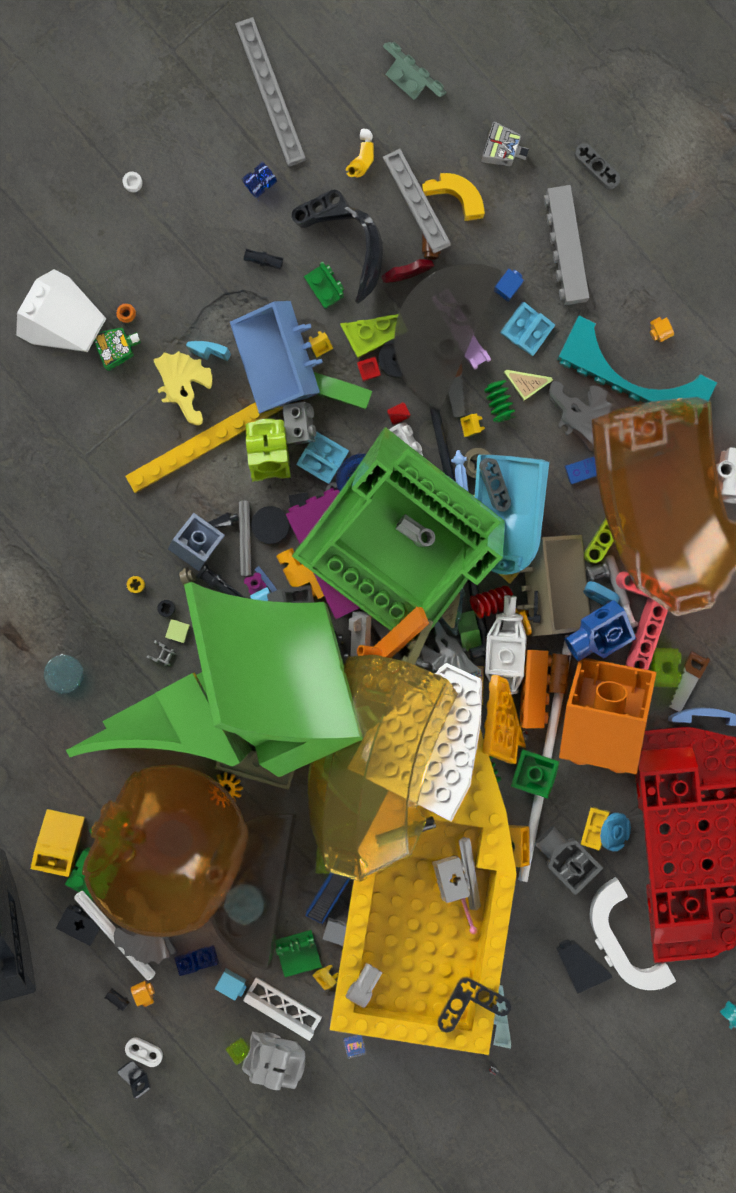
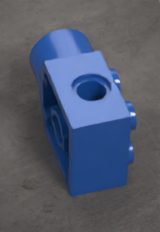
M613 600L582 618L580 629L567 636L565 642L574 658L580 661L592 653L605 658L634 641L636 636L625 610Z

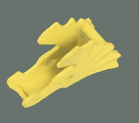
M179 351L174 355L164 352L161 357L154 359L155 366L162 376L165 385L158 389L159 394L161 392L166 393V398L162 399V402L178 404L188 423L199 426L203 423V418L200 411L193 409L192 401L195 396L191 382L199 383L210 389L212 387L211 369L204 368L201 365V359L194 360L189 355ZM182 388H184L188 396L183 397L181 395Z

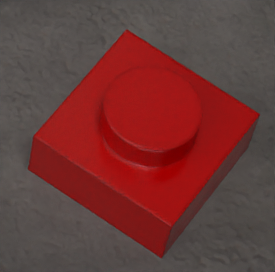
M375 357L357 362L362 381L381 376Z

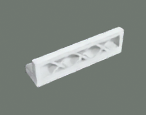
M258 977L253 981L243 1000L309 1041L322 1018L318 1013ZM258 983L265 988L266 994L258 996L252 991ZM270 996H280L282 1004L277 1006L271 1004ZM286 1006H296L299 1014L291 1016L287 1013ZM311 1015L316 1020L309 1027L304 1024L303 1016Z

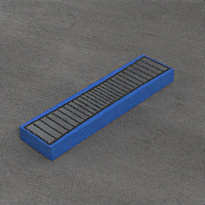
M344 854L340 855L306 911L305 916L323 924L355 872L357 860Z

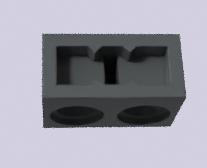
M310 585L279 589L267 594L268 601L314 603Z

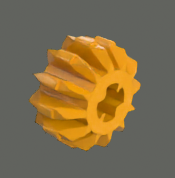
M225 772L224 779L218 774V781L212 780L211 783L216 787H211L210 791H216L212 795L213 799L217 796L220 797L217 801L218 804L223 799H225V805L229 804V799L232 803H235L236 799L234 796L241 797V794L237 791L243 790V786H237L241 780L237 779L234 781L235 774L228 778V772ZM225 784H228V787H231V790H229L228 793H224L225 790L222 791V788L225 786Z

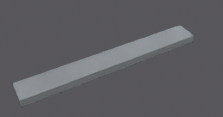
M251 17L235 23L288 167L306 161L254 18Z

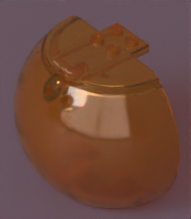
M159 765L142 769L139 773L135 771L125 781L116 801L109 800L108 803L104 804L99 821H96L91 829V837L96 840L84 861L82 869L87 889L94 902L108 918L131 932L152 937H172L197 931L217 911L236 878L248 842V827L239 806L229 792L216 780L200 771L177 765Z

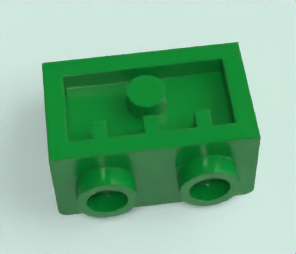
M321 262L320 266L305 275L304 279L323 308L327 309L344 297L343 291L345 289L339 280L336 282L333 278L334 272L329 265L325 266Z

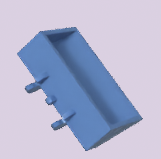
M274 301L230 322L259 414L320 393L312 367L320 365L323 361L322 359L309 360L306 349L312 346L310 342L304 343L301 333L309 330L311 324L298 326L291 301Z

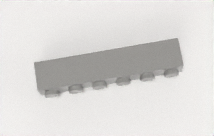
M571 185L548 188L543 198L544 205L549 210L547 223L552 228L550 242L555 246L553 260L554 263L558 264L556 278L558 282H561L562 289H559L560 300H564V305L587 302L589 293Z

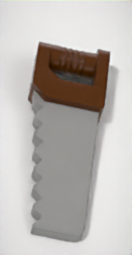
M691 651L683 665L684 673L681 674L682 678L679 680L680 684L677 685L678 689L675 690L676 694L673 695L674 699L671 700L670 708L678 712L682 711L698 679L703 675L710 658H704ZM692 660L702 665L700 670L692 667Z

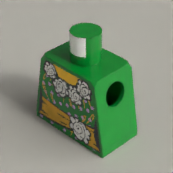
M123 328L99 332L94 340L104 368L107 371L132 358L134 353L131 347L141 343L137 332L127 336Z

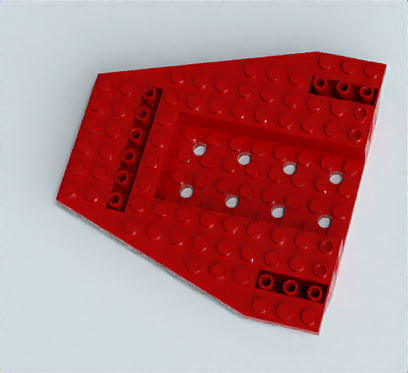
M689 726L645 730L635 778L638 808L643 811L650 882V884L646 885L653 961L654 963L712 958L736 946V737ZM701 820L708 822L706 830L699 829L698 824ZM664 823L668 824L669 832L661 834L659 831L660 826ZM705 859L712 861V866L709 869L702 867V862ZM668 862L672 863L673 870L670 873H665L663 866Z

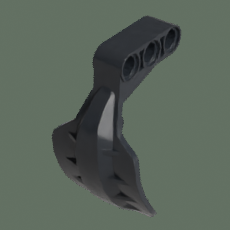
M335 189L294 208L291 218L301 228H307L320 222L356 219L363 226L366 236V254L359 290L355 300L359 304L372 293L381 273L383 247L381 235L375 222L367 213L349 207L346 198L340 191ZM336 197H340L339 202L337 204H333V200ZM322 205V210L316 213V208ZM305 214V218L299 221V216Z

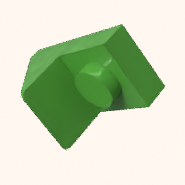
M474 611L457 614L456 622L462 649L465 647L466 651H469L470 648L480 646V631Z

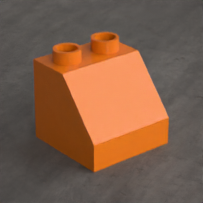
M589 658L580 660L566 706L559 758L571 760L577 765L590 764L608 768L615 773L627 772L637 774L657 672Z

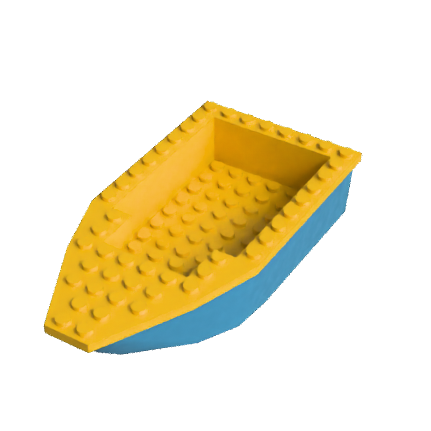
M481 729L471 784L452 822L389 790L359 847L329 1028L332 1031L489 1055L495 1013L470 1000L453 1031L448 1033L441 1031L437 1021L454 987L462 977H470L498 993L516 881V868L507 813L489 755L483 753L484 739ZM433 816L434 824H436L435 829L421 832L419 836L412 835L382 845L381 847L378 846L377 839L375 838L376 834L410 824L413 820L419 821ZM462 837L470 838L480 897L481 907L478 910H471L468 897L465 898L473 925L477 928L476 934H471L469 931L470 925L461 899L449 903L442 901L432 863L454 855L461 859L459 840ZM452 874V879H450V881L453 882V879L456 878V876ZM366 963L380 970L382 974L372 990L373 993L369 1003L365 1008H362L347 999L346 994L352 983L357 981ZM467 981L466 984L462 983L461 986L463 987V991L469 989L473 992L471 996L474 997L475 991L479 988V986H476V989H473L470 987L469 981ZM481 991L478 995V999L482 1002L488 1001L490 997L487 991ZM494 996L492 1003H494V1004L496 1005V1004H497V1002L495 1001L496 996ZM454 999L451 1002V1008L454 1010H459L462 1007L460 999ZM448 1009L446 1011L449 1013L448 1018L446 1020L442 1019V1022L444 1024L443 1027L445 1028L447 1025H452V1023L450 1022L451 1016L453 1015L455 1018L457 1016L456 1014L451 1013Z

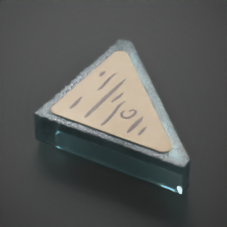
M463 589L460 590L440 617L455 636L458 635L457 629L462 614V602L465 596Z

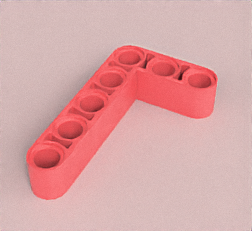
M620 572L616 577L618 587L647 597L635 633L636 639L632 642L625 666L634 667L635 663L639 661V669L648 670L673 597V589L669 585L633 572ZM627 576H629L630 582L628 585L625 584V578ZM644 582L647 584V588L645 591L642 590V585ZM660 589L664 591L662 597L659 596ZM654 607H657L658 612L654 616L653 609ZM649 625H651L652 630H651V632L648 634V633H647V627H648ZM645 643L646 647L645 650L642 652L641 645Z

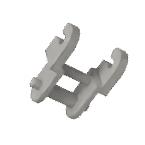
M155 640L154 643L161 646L163 650L159 658L156 659L150 655L147 658L155 662L161 661L164 663V666L171 665L169 661L173 654L176 655L173 652L174 649L169 650L165 648L166 645ZM165 651L169 652L166 660L161 659Z

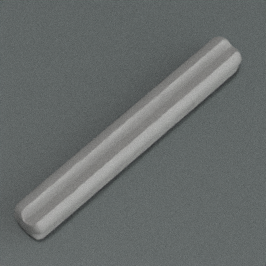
M239 501L241 576H251L249 501Z
M462 837L459 840L461 859L465 865L464 877L468 879L470 884V890H468L469 908L471 910H478L481 904L470 838Z

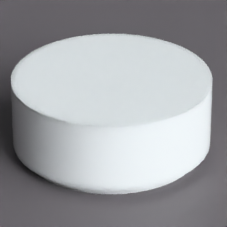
M128 172L124 175L123 185L127 191L137 192L141 189L143 182L138 173Z

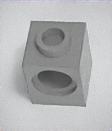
M329 917L323 939L343 946L347 923Z

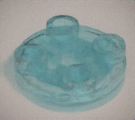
M59 655L47 663L44 669V679L51 690L57 693H69L77 689L82 683L83 668L80 662L73 656Z
M249 884L238 885L228 893L224 909L233 921L246 925L256 921L261 916L264 910V898L256 887Z

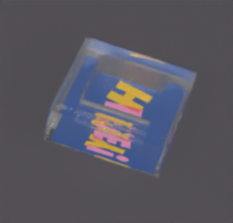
M362 1035L343 1038L348 1059L366 1054Z

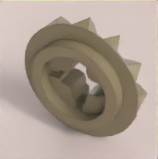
M474 448L464 456L467 457V461L463 465L470 477L476 478L475 464L470 460L477 461L478 455H491L487 450Z

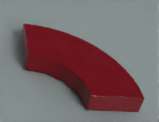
M419 259L405 266L393 267L381 277L383 283L402 281L430 270L434 267L432 260Z

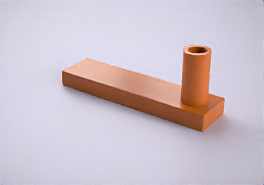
M416 607L374 647L359 645L357 655L359 657L372 658L375 667L381 668L429 624L424 609Z

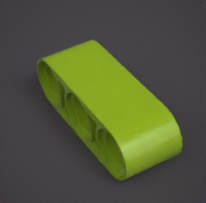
M613 513L608 515L584 552V558L588 563L600 562L624 525V519L620 514ZM611 517H615L618 520L617 527L610 525ZM602 533L608 536L606 544L602 543L599 539ZM592 549L598 552L596 560L591 559L589 556Z

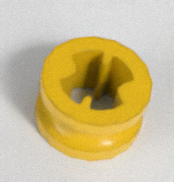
M133 576L128 579L127 588L132 593H140L145 588V582L141 577ZM135 579H137V582L140 581L141 585L138 586V590H135V588L131 587V584L134 583Z

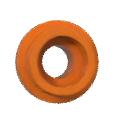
M122 304L118 307L116 314L121 322L130 323L135 319L136 311L132 305ZM124 311H129V316H123Z

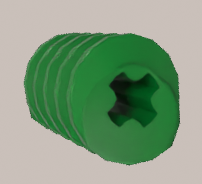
M506 380L491 383L484 390V393L490 394L486 399L492 401L488 405L489 408H495L491 411V415H497L493 419L494 423L515 418V416H511L515 409H509L513 402H507L511 395L504 394L509 388L502 387L507 382Z

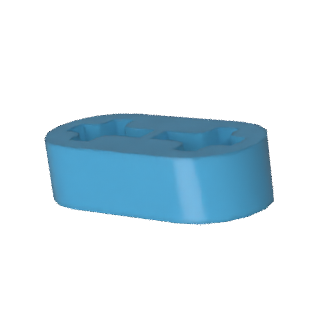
M592 581L587 582L583 591L587 597L602 605H606L613 600L618 603L620 599L617 593Z

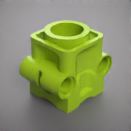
M260 419L247 423L246 448L252 482L263 481L271 477L280 479L291 478L284 421Z

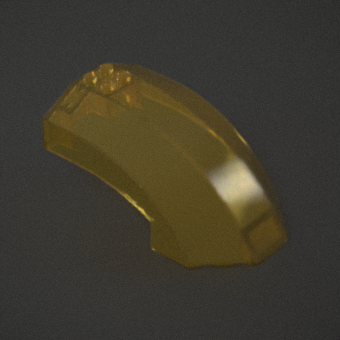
M374 654L348 657L343 668L347 676L363 740L310 763L308 774L310 825L325 869L328 872L359 882L367 879L368 875L376 871L379 873L392 866L393 862L401 858L404 860L412 855L426 824V818L418 810L417 806L427 766L442 727L458 695L450 681L444 677L405 661Z

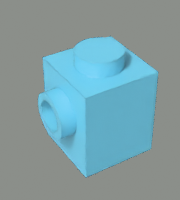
M226 968L215 990L236 1000L237 996L241 997L246 989L244 985L246 979Z

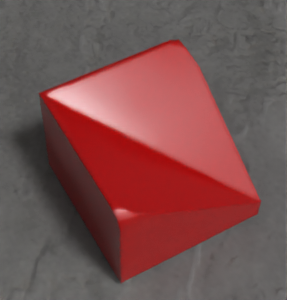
M403 402L387 410V415L393 425L410 418V413Z

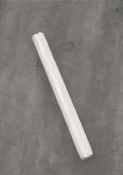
M84 891L78 892L74 897L76 902L115 944L114 932L116 927ZM117 947L124 954V949ZM125 956L146 980L154 977L155 971L148 963L145 965L142 962L136 961L132 956Z

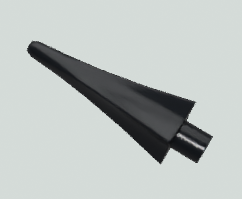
M227 512L207 523L214 528L234 526L233 522L239 521L238 513L231 515V513Z

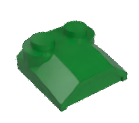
M522 749L511 787L548 799L560 761Z

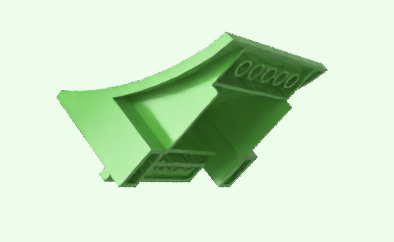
M385 427L334 501L294 551L292 557L390 631L416 607H422L426 617L433 621L432 629L469 579L478 585L503 558L505 520ZM406 514L426 529H431L435 534L434 543L426 547L416 546L411 539L395 529L399 519ZM422 533L421 540L424 543L427 542V535Z
M193 582L184 585L213 725L215 727L236 733L254 745L259 765L278 777L363 740L326 603H288L254 600L213 591Z
M192 673L104 720L105 730L66 749L69 757L87 752L119 748L172 750L209 758L231 767L239 764L252 751L245 739L236 733L222 730L213 725L203 673L198 675Z

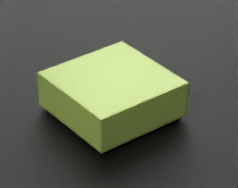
M171 619L165 637L184 643L190 625Z

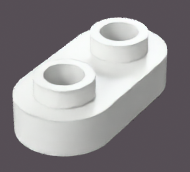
M137 1037L131 1038L125 1046V1052L128 1057L149 1067L159 1065L163 1058L162 1050L159 1047ZM134 1044L139 1046L138 1050L133 1049ZM154 1052L157 1057L152 1058L150 1053Z

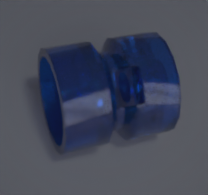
M261 162L254 168V173L249 172L241 178L244 185L256 199L265 193L266 187L271 188L278 182L275 175L264 162Z

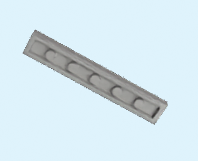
M401 149L383 156L386 166L433 254L450 246L451 244Z

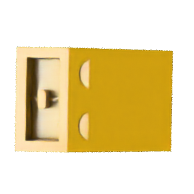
M47 809L34 850L31 869L69 877L75 866L85 817Z

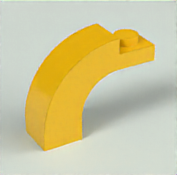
M440 173L439 181L432 179L422 184L425 196L450 194L456 197L462 205L465 221L484 218L485 211L481 195L476 187L464 177L451 173Z

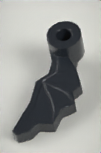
M534 591L533 617H528V620L533 621V623H540V615H537L538 591Z

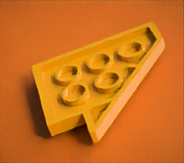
M492 675L489 683V700L486 705L487 719L484 723L483 753L504 762L516 764L518 747L525 748L526 744L508 680L499 675Z

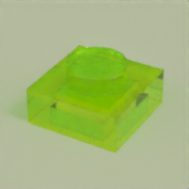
M240 1037L226 1047L225 1050L234 1063L238 1065L244 1061L250 1047L243 1037Z

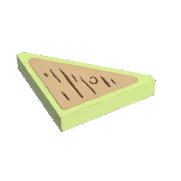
M511 370L503 372L523 401L553 381L552 377Z

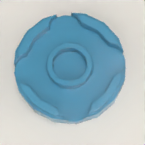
M619 812L612 813L604 821L600 837L603 847L607 850L618 851L624 847V841L629 839L631 824L626 815Z

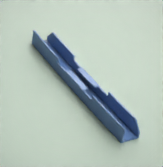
M259 566L254 569L261 574V579L266 583L271 592L277 590Z

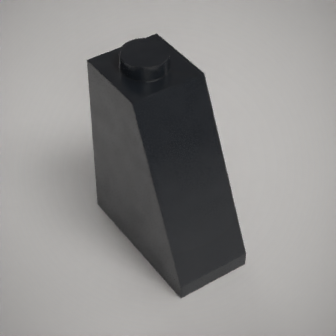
M564 940L556 947L577 994L613 978L608 969L574 940Z

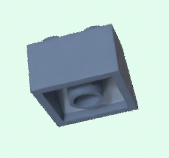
M193 513L173 538L168 550L200 571L225 535Z

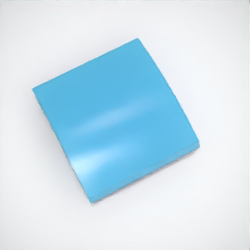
M521 302L500 333L519 348L534 356L555 324L543 314L537 313L525 302Z
M191 341L186 344L190 353L208 360L210 354L226 361L231 356L227 347L216 343Z
M316 431L315 442L308 444L296 465L330 484L349 450Z

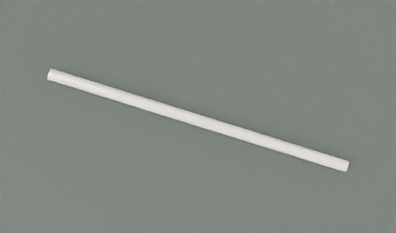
M564 640V646H563L562 654H563V655H570V658H569V665H570V660H571V655H572V653H571L570 650L568 649V647H567V645H566V642H565V640ZM554 693L542 754V756L552 758L564 696L562 693ZM534 795L529 821L530 865L520 867L518 880L528 882L544 797Z

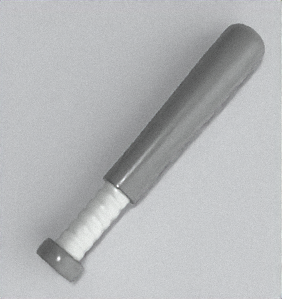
M613 555L605 556L603 560L608 567L609 578L614 591L620 597L619 604L625 610L630 624L634 628L638 626V622L634 620L626 591L616 584L619 570Z

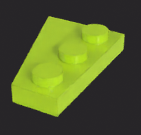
M400 314L377 317L376 319L358 320L351 323H340L357 358L385 345L386 342L408 333V329Z

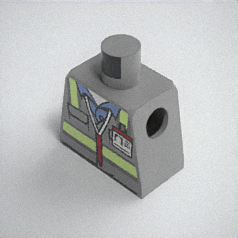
M493 122L481 162L512 166L514 157L526 160L529 149L518 145L521 138L520 134L497 122Z

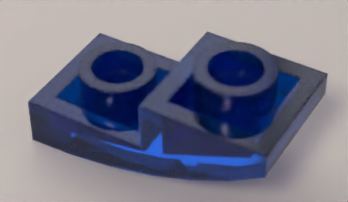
M214 945L174 957L179 976L219 964Z

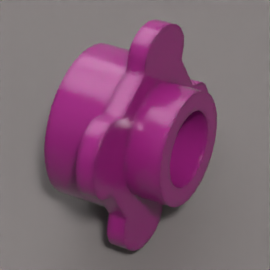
M258 572L244 579V584L248 586L250 594L266 588V583L262 581L261 574Z

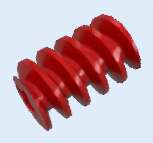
M505 585L501 588H495V590L492 589L488 592L471 596L470 604L474 613L480 619L484 615L490 616L491 613L502 612L504 610V596L510 595L512 597L513 593Z

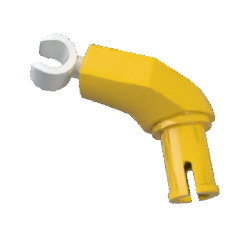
M361 129L360 140H365V142L361 143L359 156L346 167V171L349 170L346 173L349 177L358 178L363 176L374 161V144L371 142L373 135L368 129Z

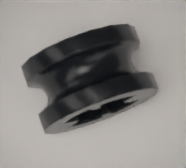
M163 600L157 606L158 613L163 617L172 616L176 608L175 604L170 600ZM164 603L171 605L170 613L168 614L167 612H162Z

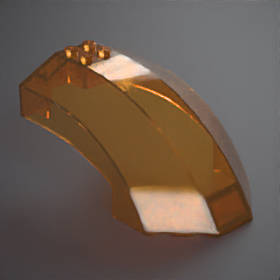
M699 397L653 401L620 408L592 419L596 473L604 512L621 560L635 586L675 616L712 608L716 602V597L721 591L725 590L732 580L731 576L736 571V522L728 519L720 490L715 461L711 402Z

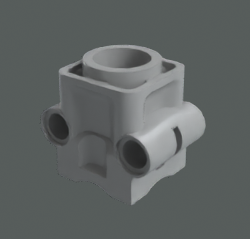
M252 1032L250 1050L242 1066L243 1072L249 1075L250 1082L264 1085L272 1090H280L281 1087L295 1089L305 1068V1051L296 1041L281 1039L279 1035L271 1032H265L264 1034Z

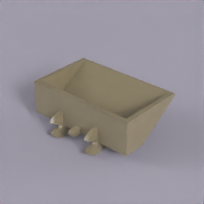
M582 535L541 537L540 545L533 561L525 569L517 572H525L526 586H521L522 591H527L528 605H519L517 610L529 608V617H533L534 591H538L537 615H540V623L530 621L531 636L576 632L580 629L581 619L590 614L589 597L583 592L587 584Z

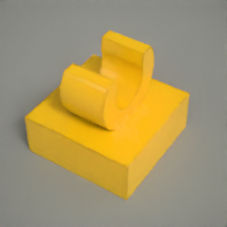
M319 331V336L315 338L309 337L310 341L308 342L311 343V349L316 358L333 349L325 332Z
M477 413L460 418L464 437L475 435L485 429V427H480L479 420H482V417L477 416Z
M332 965L319 969L312 975L324 990L332 988L337 983L334 979L338 977V972L332 976L329 973Z

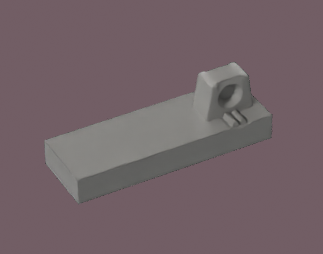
M360 610L352 611V618L349 619L348 628L351 631L350 666L366 671L369 669L370 658L359 657L357 655V648L359 645L370 646L372 616Z

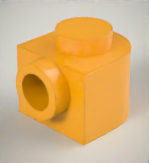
M658 317L650 322V334L654 341L662 342L674 336L673 328L667 317L664 319Z
M143 981L131 987V993L137 1007L140 1005L146 1007L154 1003L153 994L155 991L151 983Z

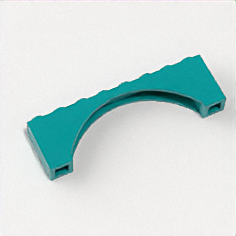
M578 316L557 358L560 361V365L569 369L572 367L577 370L578 374L584 377L589 375L595 378L594 381L601 385L607 384L617 393L621 394L624 392L629 395L628 398L636 402L640 400L646 403L645 406L652 410L659 409L663 411L664 416L671 419L675 417L681 420L680 423L687 427L698 424L717 382L700 374L694 381L671 389L657 390L634 385L619 376L603 357L595 335L594 327L596 323Z

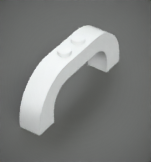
M614 877L598 889L590 906V922L597 936L595 940L600 951L602 949L605 950L607 956L604 958L609 967L614 966L618 974L630 985L643 990H658L673 984L676 980L665 962H660L646 969L633 966L614 936L608 922L609 913L615 904L628 897L619 880Z

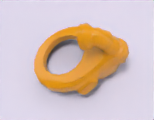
M516 608L515 613L523 616L522 623L526 636L531 635V625L527 618L529 612L525 609L517 610Z

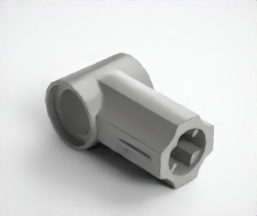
M406 514L396 524L395 529L411 539L418 547L430 546L435 541V534L431 529H426ZM422 533L427 535L426 543L421 540Z
M366 963L357 981L353 982L348 989L346 998L365 1008L372 997V990L382 972Z

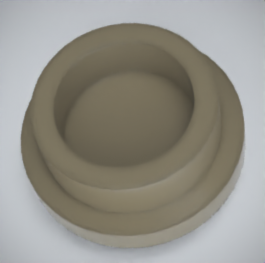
M184 568L179 573L183 585L189 582L194 583L196 580L193 570L189 568Z

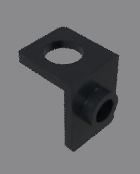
M130 1060L117 1070L118 1074L131 1086L135 1099L150 1090L151 1086L147 1073L133 1060ZM145 1083L143 1089L137 1091L138 1086Z

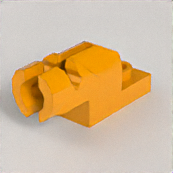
M293 548L276 555L280 564L289 563L283 569V572L292 587H301L310 583L313 597L317 596L318 599L325 597L314 573L292 557L294 553Z

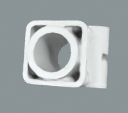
M730 447L727 451L721 452L720 463L710 469V476L714 481H718L716 497L722 498L724 502L736 504V448Z

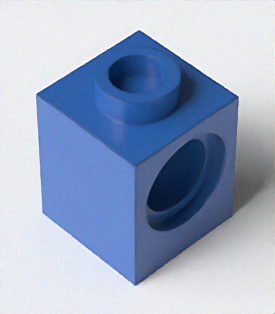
M508 269L493 291L509 302L523 284L522 275L516 270Z

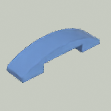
M691 708L674 713L668 717V721L691 723L692 715L726 717V725L736 726L735 714L714 708Z

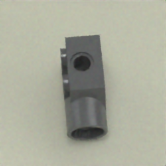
M555 826L547 829L535 842V846L547 857L546 865L575 895L603 869L573 837L566 839Z

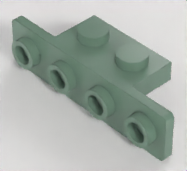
M388 42L383 45L396 58L385 75L413 100L419 96L425 86L429 87L439 97L447 93L443 89V84L438 80L434 81L426 69L423 67L419 68L415 64V59L410 55H405L398 44Z

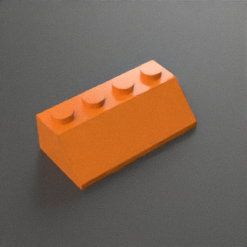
M526 650L525 676L521 685L519 720L522 728H544V724H548V712H545V706L549 705V693H546L547 685L550 686V674H547V671L552 661V656L548 655L549 651Z

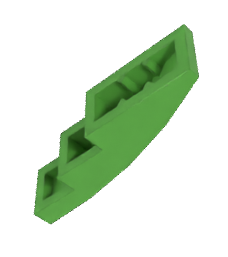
M314 372L320 391L316 395L347 405L350 404L364 410L367 409L372 394L371 390Z

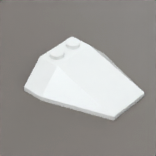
M53 269L35 280L18 310L16 335L33 345L88 352L106 318L70 277Z

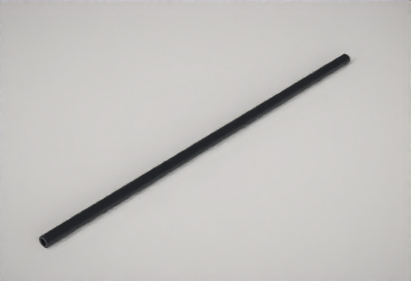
M419 337L414 340L443 473L455 481L424 337ZM468 579L470 597L480 594L478 585ZM475 613L477 626L480 631L481 645L487 643L488 635L485 616L479 619Z

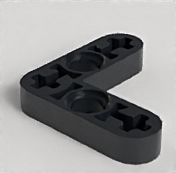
M466 976L458 980L437 1021L440 1030L448 1033L455 1029L470 1000L498 1016L508 1015L511 1011V1004L506 997ZM467 981H469V985L473 989H476V986H479V988L475 991L474 997L471 996L473 992L469 989L463 991V987L461 986L462 983L466 984ZM481 991H487L490 994L488 1001L482 1002L478 999ZM494 996H496V1002L500 1004L503 1001L505 1002L506 1010L498 1011V1006L492 1003ZM454 999L462 1001V1007L459 1010L451 1008V1002ZM448 1009L451 1013L456 1014L457 1016L455 1018L452 1015L450 1018V1022L452 1023V1025H447L445 1028L443 1027L444 1024L442 1022V1019L446 1020L448 1018L449 1013L446 1012Z

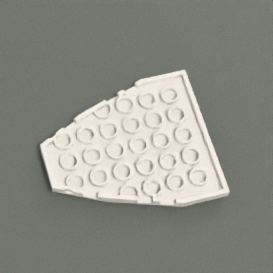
M446 663L439 668L438 672L427 677L428 680L419 687L415 686L394 706L395 709L387 717L384 716L380 720L381 723L374 730L371 729L366 734L348 769L452 822L471 784L481 726L482 680Z

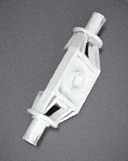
M506 595L504 596V613L496 614V621L487 635L485 674L489 681H491L492 675H499L507 679L511 694L519 693L518 687L525 676L527 636L522 623L523 616L515 613L517 597ZM502 620H504L502 630H500Z

